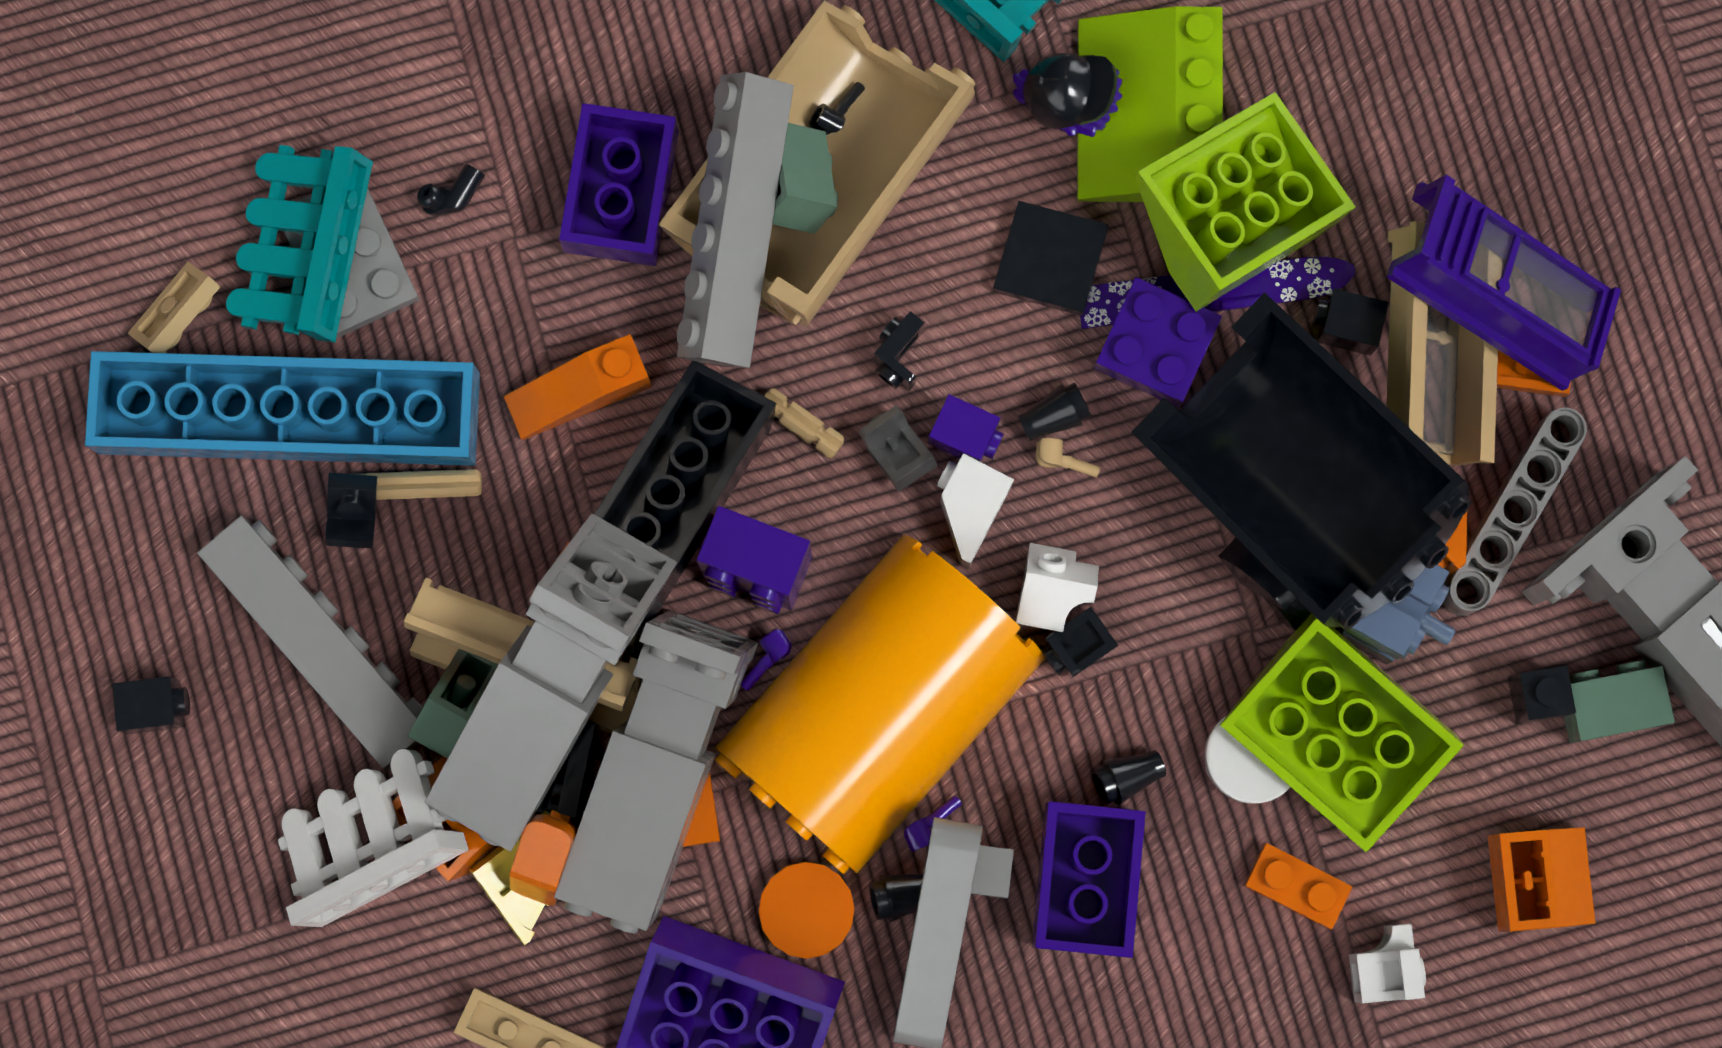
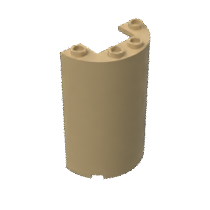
M825 0L767 77L794 85L788 123L811 128L809 126L810 118L819 105L824 103L834 109L836 104L839 103L856 82H860L865 87V90L844 115L846 120L842 129L826 135L828 150L833 160L831 169L834 189L838 193V205L833 216L829 217L815 234L772 225L760 307L792 324L797 325L799 322L804 327H807L970 104L975 96L974 86L976 85L975 81L968 74L955 67L948 71L934 63L931 68H927L925 71L913 66L912 60L897 48L891 47L887 51L873 43L863 26L865 24L864 18L854 9L846 5L839 9ZM707 160L659 223L660 227L690 256H693L692 234L698 224L701 204L699 189L705 178Z

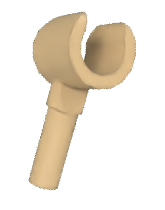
M1042 438L1036 443V461L1041 467L1069 468L1097 478L1100 472L1099 466L1073 458L1072 456L1062 455L1063 440Z

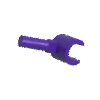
M776 629L759 641L767 655L761 658L742 680L741 686L745 690L749 691L767 669H770L773 664L790 654L792 645L783 630Z
M955 795L932 814L913 822L905 828L904 837L912 852L929 845L930 827L933 825L934 817L945 819L962 805Z

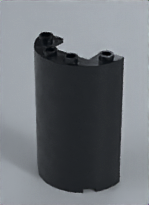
M1264 292L1231 327L1245 340L1244 344L1181 409H1178L1166 398H1163L1131 433L1323 625L1327 627H1342L1347 630L1389 601L1392 604L1401 602L1412 591L1414 587L1413 581L1426 568L1431 569L1445 558L1449 551L1446 543L1457 528L1462 516L1471 506L1472 501L1469 498V487L1467 482Z

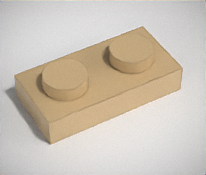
M187 262L128 334L151 353H166L167 350L173 348L179 342L182 332L197 314L203 312L209 306L212 296L221 286L194 265Z

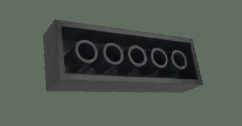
M697 361L690 363L594 514L678 562L669 579L657 595L640 628L627 646L626 650L634 653L640 643L639 640L645 623L656 617L706 536L718 505L721 507L725 505L772 428L776 402Z

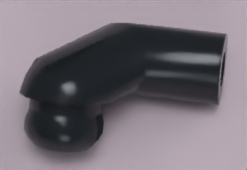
M465 164L453 185L438 187L429 183L422 186L417 194L418 204L422 206L423 211L434 216L461 212L469 204L485 175L475 167Z

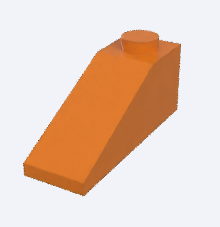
M629 334L581 354L505 395L504 399L521 440H525L649 389L652 385L633 338Z

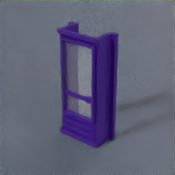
M1447 174L1428 185L1423 181L1418 183L1412 200L1428 210L1429 215L1418 248L1393 260L1390 264L1387 278L1562 391L1569 388L1571 380L1598 369L1621 290L1617 287L1609 288L1455 186L1456 180Z

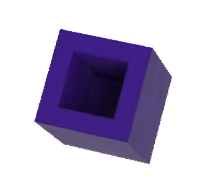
M948 394L929 435L928 444L961 459L963 453L979 462H982L984 456L993 459L1004 433L996 430L1000 417Z

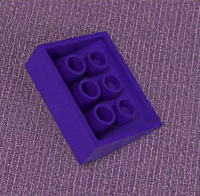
M663 916L650 942L616 1048H822L845 981Z

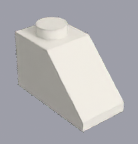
M964 453L958 464L951 461L948 462L937 486L944 489L940 503L959 563L969 569L1008 495L1014 479Z

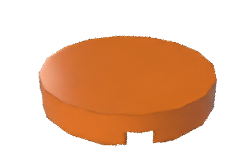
M802 862L786 866L771 877L761 893L759 917L762 930L773 946L789 956L809 959L826 955L842 944L852 928L855 908L851 890L838 873L822 864Z

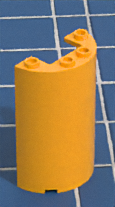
M905 534L901 536L715 747L720 752L715 761L735 779L742 772L755 783L748 790L770 809L777 802L788 811L791 816L785 822L806 841L814 834L828 848L822 856L842 874H845L849 868L857 874L1045 660L1042 651L1030 638L1027 641L1023 640L1017 634L1021 627L992 599L934 551H931L927 556L920 550L922 544Z

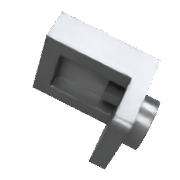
M898 406L892 407L885 413L876 415L859 431L869 454L898 492L938 466L934 456L909 426L904 413Z

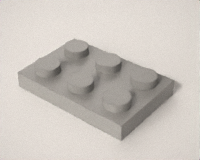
M367 189L336 339L420 300L369 189ZM312 195L296 202L310 203ZM284 231L292 248H301L304 233Z

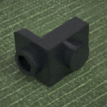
M911 311L903 320L896 316L889 322L879 336L883 343L874 353V363L879 366L875 373L892 388L897 389L899 385H902L908 391L915 385L916 376L899 363V360L923 334L925 322Z
M1089 607L1065 624L1063 632L1055 631L1047 636L1043 641L1048 646V649L1042 653L1058 676L1066 672L1070 679H1072L1119 645L1092 607Z

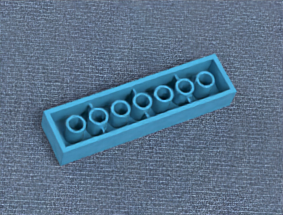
M91 351L85 446L99 455L476 466L480 372L474 363Z

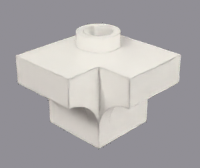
M1030 543L1018 602L1016 623L1063 632L1066 617L1072 608L1082 603H1094L1098 587L1099 566L1076 562V551Z
M1411 924L1384 926L1383 937L1374 949L1368 952L1349 954L1354 1002L1372 1003L1425 998V966L1422 957H1420L1419 949L1414 948Z

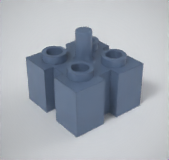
M1438 565L1431 569L1426 568L1413 581L1414 587L1412 591L1401 602L1392 604L1389 601L1375 612L1361 619L1352 628L1347 630L1341 628L1339 633L1356 648L1386 665L1393 662L1394 659H1404L1408 653L1413 655L1425 634L1444 645H1448L1456 630L1431 616L1430 612L1436 613L1448 594L1449 587L1443 583L1449 571Z

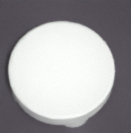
M1223 717L1210 732L1205 746L1206 773L1210 780L1223 794L1242 803H1264L1284 794L1290 786L1220 726V723L1225 718Z

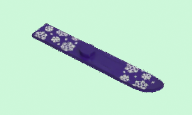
M1304 257L1281 260L1204 308L1212 312L1250 308L1264 292L1277 304L1320 298L1329 295L1334 288L1341 289L1345 287L1355 276V267L1353 264L1342 259L1331 257ZM1171 275L1142 279L1188 300ZM1134 280L1092 285L1084 315L1080 316L1081 329L1114 325Z

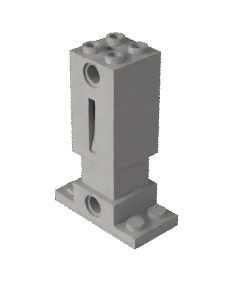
M1684 456L1659 470L1521 592L1533 606L1545 600L1554 604L1560 598L1565 599L1579 587L1594 604L1606 599L1641 638L1632 646L1651 668L1663 667L1666 685L1722 747V578L1716 580L1682 543L1680 538L1689 530L1667 507V505L1671 506L1692 488L1687 480L1698 471L1691 461ZM1621 544L1625 546L1628 556L1622 550Z
M591 513L536 586L529 599L531 605L525 614L535 620L533 626H526L500 661L424 803L436 809L443 818L459 822L475 831L487 843L501 846L511 852L521 837L524 828L540 807L611 680L613 673L604 669L608 662L614 666L616 665L678 562Z
M671 610L645 623L639 642L644 644L633 672V676L642 678L643 681L628 722L626 721L611 734L554 898L565 901L564 908L570 912L586 917H591L593 912L611 918L609 923L611 926L636 934L638 929L647 931L659 916L716 755L706 749L721 707L726 709L736 699L747 665L753 660L759 643Z

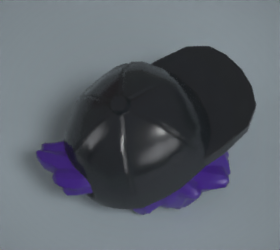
M1054 53L1040 59L1030 72L1027 69H1022L1019 74L1014 73L1013 81L1017 89H1014L1013 96L1025 105L1032 116L1043 126L1059 129L1062 132H1066L1069 136L1084 134L1093 137L1096 130H1103L1106 123L1110 121L1109 114L1118 111L1116 102L1122 98V94L1118 91L1122 85V79L1117 77L1119 70L1104 56Z

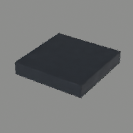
M1018 201L994 282L993 292L1083 316L1109 224Z

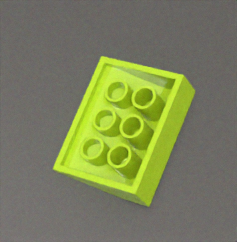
M1174 6L1078 19V55L1104 56L1109 59L1115 68L1119 70L1117 77L1122 79V85L1118 91L1122 94V98L1116 102L1118 111L1109 114L1110 121L1106 123L1103 130H1096L1093 137L1077 134V202H1143L1134 175L1141 169L1223 122L1222 7Z
M1276 92L1141 169L1134 175L1168 271L1196 312L1329 231L1356 208Z
M1312 613L1283 644L1220 723L1222 728L1365 852L1375 844L1464 746L1458 735L1335 628L1323 625Z

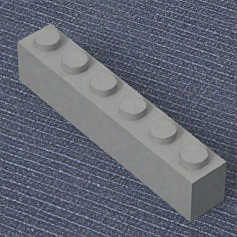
M748 72L726 74L720 77V83L714 93L716 109L713 128L706 144L708 160L705 178L699 189L701 204L698 224L692 234L693 256L691 268L684 284L686 300L683 319L677 330L678 358L721 367L750 368L794 88L792 84Z
M240 516L197 554L383 769L391 771V759L395 752L401 749L415 750L421 745V743L408 737V734L423 706L414 697L407 702L395 689L401 683L397 676L383 661L375 666L364 652L370 647L369 644L354 627L350 626L344 630L333 617L339 612L337 607L321 590L314 595L302 582L308 577V574L291 555H288L284 560L272 547L278 540L261 520H257L252 524L249 520Z

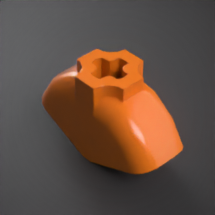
M552 810L548 815L536 814V816L530 819L523 830L510 871V889L513 892L546 905L553 906L556 904L557 898H554L578 831L572 824L569 816Z

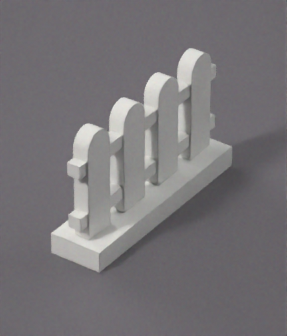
M398 750L391 759L393 777L386 781L380 771L364 769L355 777L354 790L356 797L350 801L344 791L327 789L318 798L317 806L320 817L313 820L311 813L303 809H290L284 814L282 818L284 836L279 838L278 842L282 851H289L297 882L291 884L293 895L302 896L301 900L286 907L291 926L323 927L469 850L464 833L444 830L442 822L447 819L439 815L436 809L424 803L431 791L428 776L434 773L431 761H423L417 751ZM397 792L407 821L402 826H399L391 796ZM360 812L370 843L364 846L362 845L354 818ZM325 832L333 863L326 865L318 835ZM412 838L413 841L405 844V841ZM375 858V861L368 864L369 860ZM338 877L339 880L333 883L331 882L333 879Z

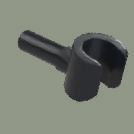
M856 82L839 103L836 104L834 109L824 103L819 105L810 118L809 126L813 129L825 131L826 135L840 131L846 120L844 115L862 94L865 87L860 82Z

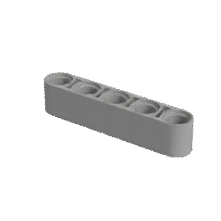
M1569 407L1558 408L1541 419L1534 428L1469 539L1466 548V564L1458 571L1449 575L1444 582V585L1449 587V591L1443 601V605L1450 613L1458 616H1468L1484 608L1490 602L1585 439L1587 433L1586 422L1577 410ZM1558 421L1568 428L1570 434L1568 443H1562L1553 438L1550 428L1552 422ZM1529 461H1536L1544 466L1547 475L1545 483L1535 482L1529 477L1527 473ZM1506 501H1513L1521 506L1523 510L1521 523H1513L1506 518L1503 509ZM1482 541L1493 542L1498 547L1500 558L1497 564L1488 563L1482 558L1480 554ZM1459 581H1467L1474 586L1477 594L1474 604L1468 605L1458 598L1456 587Z
M934 817L893 1043L920 1048H942L983 828L981 825Z

